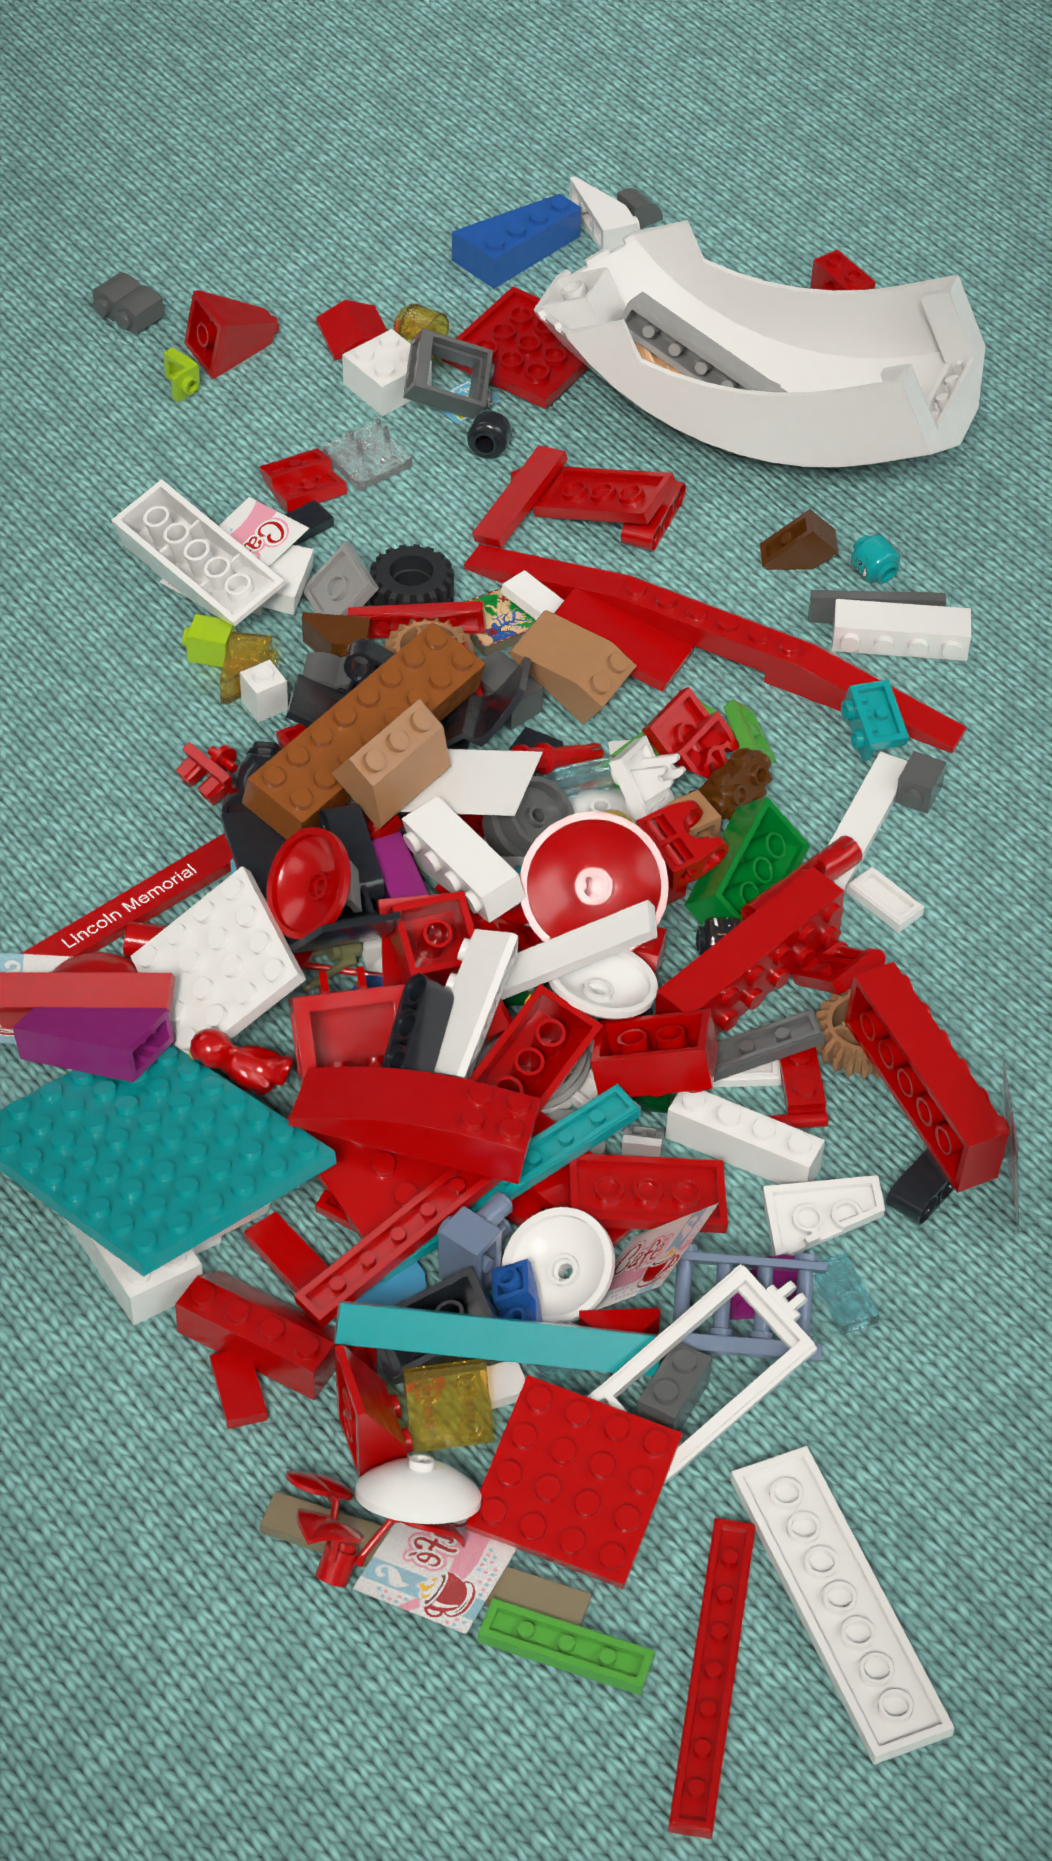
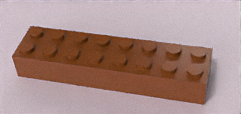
M432 622L248 777L242 804L286 840L301 829L308 827L319 828V812L321 809L345 805L352 799L331 774L334 770L418 699H421L439 722L478 689L486 663L436 623Z

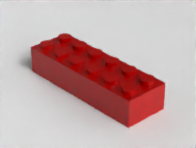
M811 866L660 987L656 995L655 1015L711 1009L716 1036L723 1030L729 1031L735 1026L740 1016L749 1009H756L762 1003L765 996L774 988L780 989L789 980L791 972L799 966L801 968L807 967L813 961L817 951L824 946L828 948L839 939L841 935V917L844 912L843 901L845 891L815 867Z
M895 962L854 975L845 1024L956 1192L959 1193L998 1178L1010 1135L1009 1125L1002 1115H998L991 1105L987 1091L982 1086H978L970 1074V1069L965 1059L959 1058L951 1046L948 1034L943 1029L940 1030L933 1020L928 1005L924 1001L921 1002L909 977L901 973Z

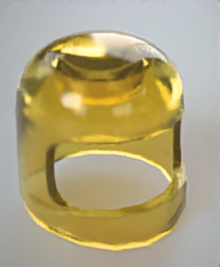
M422 304L406 305L395 318L394 331L410 344L422 328L446 336L448 334V317L444 313ZM431 355V359L437 358L436 356Z

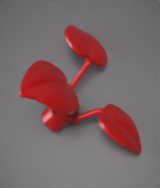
M287 1470L285 1473V1478L295 1487L315 1495L325 1496L331 1503L330 1516L305 1508H299L296 1514L298 1526L307 1545L326 1541L315 1577L329 1585L341 1588L347 1587L354 1565L363 1566L366 1556L395 1523H404L419 1530L449 1536L465 1547L466 1540L451 1523L418 1524L388 1518L363 1549L357 1553L355 1551L356 1543H362L364 1535L355 1527L337 1521L340 1499L351 1501L353 1498L351 1489L342 1482L321 1474Z

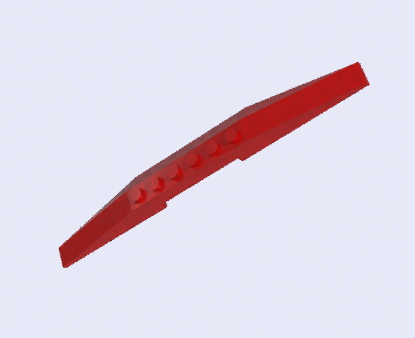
M482 544L478 545L464 563V569L500 583H505L525 570L563 600L577 587L690 645L764 672V683L841 711V702L845 699L849 686L882 681V679L825 647L630 575ZM891 685L909 738L953 754L967 727Z

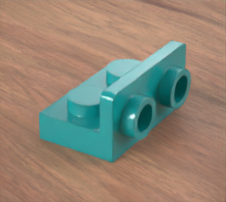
M889 680L849 686L845 699L841 702V713L843 719L849 721L852 730V745L855 750H859L862 761L870 760L874 750L907 745L909 736Z

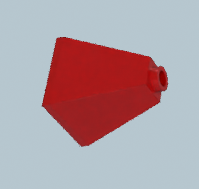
M196 290L193 291L184 344L211 379L272 344L274 335L278 333L279 324L277 318L271 316L265 308Z

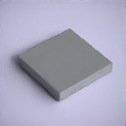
M344 542L306 583L303 593L315 613L347 615L348 607H362L377 592L379 587L354 547Z

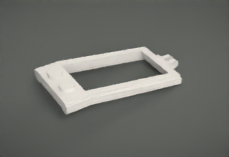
M740 1264L607 1381L587 1396L588 1398L626 1411L616 1398L737 1292L790 1349L678 1447L665 1484L816 1353L817 1347L815 1343L796 1323L801 1316L797 1310L807 1302L808 1298L803 1293H800L790 1302L786 1299L797 1288L792 1281L787 1282L779 1290L774 1285L765 1289L749 1270Z

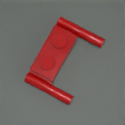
M816 1047L779 1059L787 1114L766 1116L797 1129L828 1127V1114L825 1109L826 1099Z

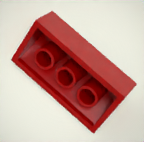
M539 984L468 1080L541 1098L538 1116L603 1029V1025Z
M222 1271L197 1275L175 1303L177 1332L218 1353L229 1351L253 1363L256 1372L312 1400L316 1399L336 1371L335 1346L342 1344L334 1343L335 1327L327 1324L321 1328L305 1312Z

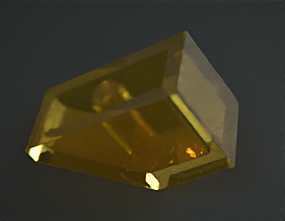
M231 631L219 679L221 704L228 705L241 698L239 672L268 660L277 668L278 650H273L272 635Z

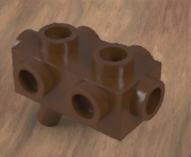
M739 749L733 752L730 759L720 769L714 771L710 778L697 790L721 815V819H728L730 821L737 807L745 805L750 801L758 800L766 795V786L773 780L769 772L772 765L771 761L761 750Z

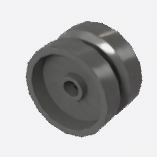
M532 776L515 816L483 815L482 827L485 839L499 856L525 857L531 845L544 830L555 822L574 815V810L565 792L553 781L541 776Z

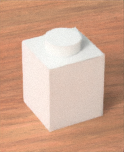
M270 660L239 672L241 702L257 722L287 711V680Z

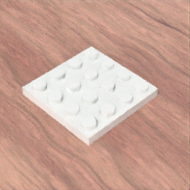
M243 866L131 955L138 972L172 973L176 977L171 1013H169L175 1040L172 1044L188 1055L191 1040L198 1031L206 1028L219 1029L232 1039L306 980L251 871Z

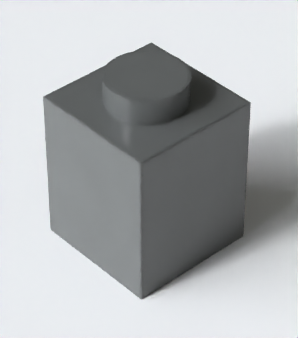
M913 751L898 778L895 803L928 814L943 786L947 762Z

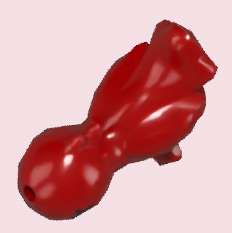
M206 1028L200 1030L193 1036L190 1043L189 1057L201 1066L223 1070L233 1081L232 1084L243 1091L251 1090L256 1095L267 1094L275 1085L283 1086L293 1067L292 1056H279L276 1052L260 1046L247 1045L236 1047L233 1045L230 1037L219 1029Z

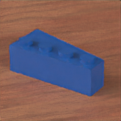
M557 194L452 231V261L495 289L579 238L581 231V207L562 194Z

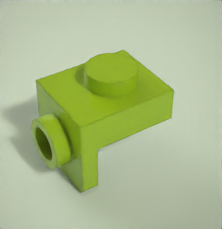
M174 347L163 352L165 377L171 381L172 398L176 402H180L200 389L199 364Z

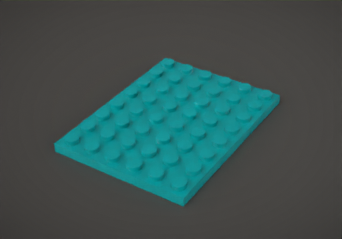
M173 1044L135 1082L72 1070L57 1080L44 1084L40 1089L20 1100L11 1102L7 1107L0 1110V1171L143 1277L337 1164L333 1149L301 1128L288 1125L289 1120L208 1067L201 1066Z

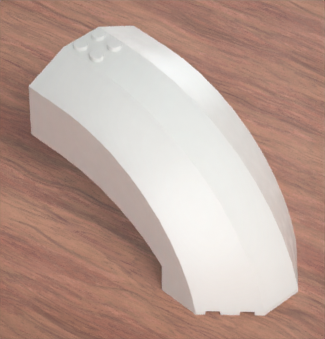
M688 220L633 231L622 237L624 244L609 252L608 248L605 247L584 259L586 266L571 274L567 269L558 274L534 308L538 318L569 351L594 373L646 412L669 426L704 443L738 455L767 462L802 467H847L931 455L959 446L979 407L986 346L959 275L869 290L832 291L799 288L768 282L735 272L704 259ZM643 291L768 379L781 384L780 387L787 392L744 390L708 383L672 372L644 360L637 350L625 320H619L628 302Z

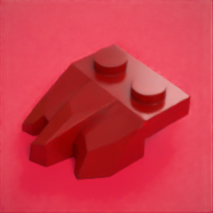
M690 687L680 690L642 729V732L647 736L659 755L677 753L680 755V759L673 763L674 765L684 766L686 770L709 779L714 771L720 769L728 761L725 752H733L740 748L731 728L720 713L716 711L709 714Z

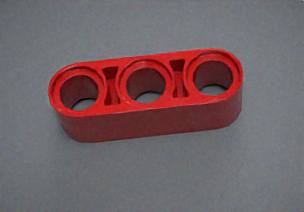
M675 480V486L648 524L624 523L621 531V542L653 552L683 502L686 484Z

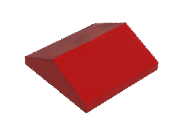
M345 299L316 317L317 326L334 361L343 359L342 354L387 332L375 305Z

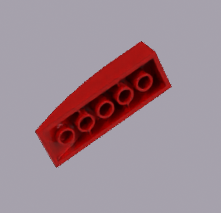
M315 1067L307 1069L288 1125L519 1184L541 1098L464 1078L425 1071L387 1067Z

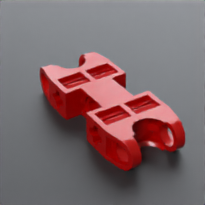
M691 800L665 806L636 820V825L646 832L658 847L667 869L668 885L673 891L703 877L722 862L729 850L728 844L722 837L711 839L709 836L696 838L688 834L691 832L690 828L697 824L703 815V811L698 803Z

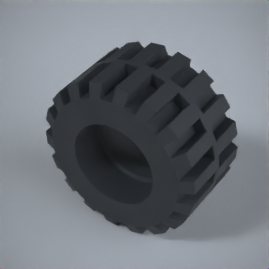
M413 544V546L399 545L397 549H387L386 554L380 553L376 557V562H372L369 573L379 587L377 592L370 598V606L454 602V571L449 559H445L443 553L434 552V548L428 546L423 548L419 544Z

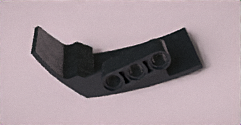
M367 639L353 641L348 648L344 662V672L350 678L344 692L299 674L295 681L285 717L305 727H309L395 653ZM525 656L513 673L493 694L480 696L472 693L440 721L444 728L447 749L468 750L470 742L482 747L496 734L526 692L531 664L530 658ZM354 657H364L368 660V663H358Z
M358 803L321 809L319 812V828L331 831L342 841L349 860L358 869L362 912L354 913L346 904L335 923L322 925L300 940L284 935L293 955L377 940L392 933L402 919L400 912L379 915V913L374 911L371 901L384 898V881L365 819ZM251 810L221 814V823L237 870L243 866L251 871L267 902L266 892L269 871L277 852L286 839Z

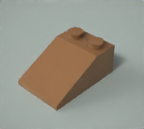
M548 610L542 612L508 652L518 664L521 663L525 656L530 658L529 674L582 724L587 722L606 705L637 666L611 641Z

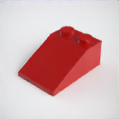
M344 1345L335 1346L337 1415L358 1478H360L374 1467L395 1459L407 1458V1453L413 1452V1445L408 1428H400L398 1419L401 1418V1409L396 1394L389 1395L385 1381Z

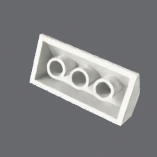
M475 929L471 940L464 938L457 959L462 961L458 974L451 972L445 986L453 992L454 1001L434 1073L468 1079L472 1075L518 954V935L508 932Z

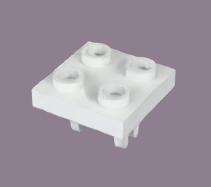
M646 735L634 739L609 762L612 778L620 786L626 799L627 811L634 817L635 821L665 807L669 802L673 801L675 798L670 786L674 783V779L686 771L684 766L675 767L673 763L680 759V755L677 753L655 756Z

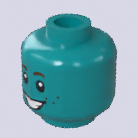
M864 535L853 545L854 552L851 555V564L868 583L878 582L879 584H884L898 573L900 554L883 535H873L870 537Z

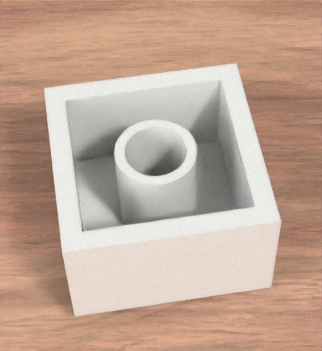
M391 329L342 354L343 384L381 416L409 403L412 400L403 398L411 344ZM430 360V367H429V374H428V381H427V385H430V386H432V361H431V360Z

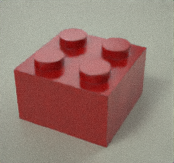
M464 891L392 905L388 914L400 912L402 917L397 927L389 934L402 984H406L412 976L418 973L424 974L436 982L447 981L451 972L458 974L462 961L457 959L464 938L471 940L475 930Z

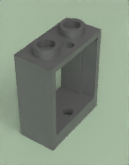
M422 328L411 341L403 398L474 419L482 410L487 409L490 402L491 392L488 391V384L495 369L494 363H491L493 350ZM431 355L473 368L469 397L427 385Z

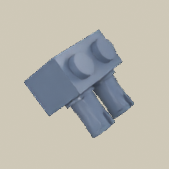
M496 1192L477 1213L463 1206L453 1217L448 1216L441 1223L437 1233L439 1236L437 1258L439 1259L440 1279L445 1280L472 1266L486 1290L492 1286V1270L501 1267V1244L512 1234V1227L505 1220L506 1216L513 1210L512 1202L508 1197Z

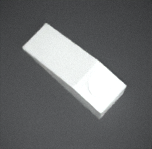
M577 177L570 178L569 200L581 207V222L599 250L606 247L610 252L624 244L622 237L633 231L640 230L637 217L631 214L625 204Z

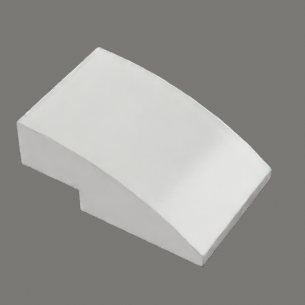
M292 545L269 567L285 580L286 585L254 610L252 614L261 616L264 608L294 615L313 568L314 549Z

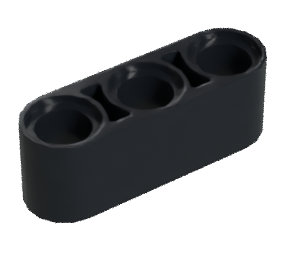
M421 973L415 974L408 980L402 992L382 1067L434 1073L454 1001V995L450 989Z
M927 1148L895 1182L887 1196L886 1204L916 1224L921 1225L955 1189Z

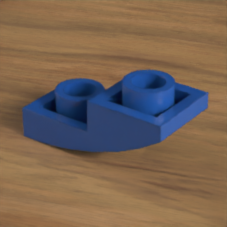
M528 1259L492 1270V1303L499 1309L500 1318L542 1322L537 1285L531 1262Z

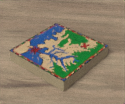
M501 588L467 600L483 601L487 624L486 633L470 634V639L483 656H487L498 649L503 650L515 645L536 621L501 594Z

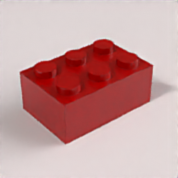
M711 1009L598 1021L603 1025V1029L594 1040L590 1061L598 1096L617 1083L629 1097L648 1095L660 1097L668 1093H698L706 1089H713L718 1043Z

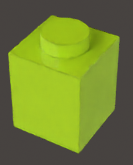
M195 614L191 626L185 627L182 636V646L187 648V661L227 669L236 648L235 627L220 618Z

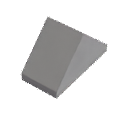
M627 1125L623 1134L621 1155L661 1157L665 1129Z

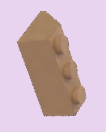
M418 699L331 774L379 829L451 767L444 728L421 699Z

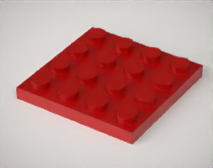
M512 286L456 339L493 350L491 363H494L495 369L489 381L490 384L546 409L588 367L569 351L535 314L534 308L540 301V298ZM442 358L443 362L472 375V367Z
M527 1375L480 1489L482 1495L480 1509L473 1516L469 1517L466 1530L515 1547L521 1551L624 1590L683 1433Z

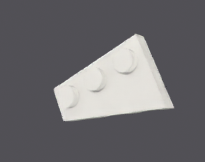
M878 1175L763 1186L762 1190L773 1256L780 1254L793 1256L795 1253L805 1251L883 1217L885 1212Z

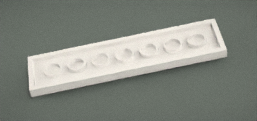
M805 1446L731 1471L730 1481L748 1517L755 1524V1530L873 1765L953 1736L954 1726L808 1447Z

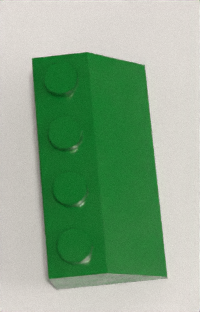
M767 796L736 808L721 836L729 846L726 857L715 868L699 878L684 906L702 926L704 921L710 917H736L742 922V907L776 882L788 877L790 873L800 867L810 848L809 843Z

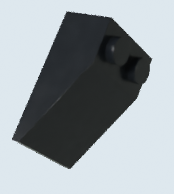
M472 1266L394 1305L396 1307L499 1317L488 1291ZM377 1348V1355L390 1385L474 1370L493 1361Z

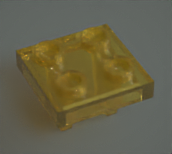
M485 1359L402 1369L408 1429L413 1445L412 1453L494 1442Z

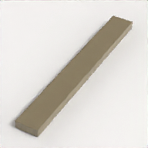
M275 1491L259 1525L260 1533L323 1553L326 1541L307 1545L298 1526L296 1514L299 1508H305L330 1516L331 1509ZM338 1512V1522L351 1525L364 1535L363 1542L356 1543L355 1551L357 1553L363 1549L382 1526ZM391 1528L366 1556L363 1567H367ZM506 1566L483 1606L489 1608L492 1598L582 1626L591 1603L592 1594Z

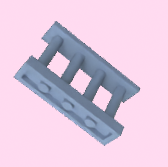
M690 1244L678 1261L673 1322L690 1308L693 1264L717 1265L716 1285L733 1271V1267H738L741 1264L746 1268L757 1269V1280L765 1289L773 1284V1270L798 1272L796 1296L803 1293L808 1300L797 1310L801 1316L796 1323L813 1341L814 1336L810 1335L814 1273L825 1274L828 1262H819V1255L795 1253L794 1260L702 1253L698 1252L697 1245ZM731 1298L714 1312L713 1328H709L708 1334L691 1332L681 1341V1343L702 1353L779 1359L790 1350L782 1340H773V1333L769 1332L770 1327L755 1310L753 1331H749V1338L733 1337V1330L729 1329ZM815 1343L817 1351L806 1360L807 1362L821 1361L822 1344Z

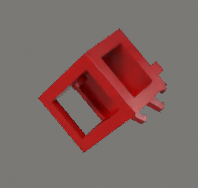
M364 966L356 967L357 981L355 982V990L330 993L326 971L318 972L320 986H318L319 994L288 998L299 1088H301L308 1068L366 1067L376 1060L382 1066L405 984L367 988Z

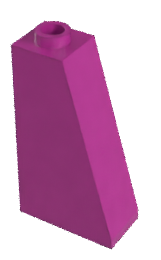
M401 832L371 840L384 881L385 894L383 899L429 895Z
M34 1007L13 1027L20 1059L129 1082H135L175 1041L169 1011L164 1008Z

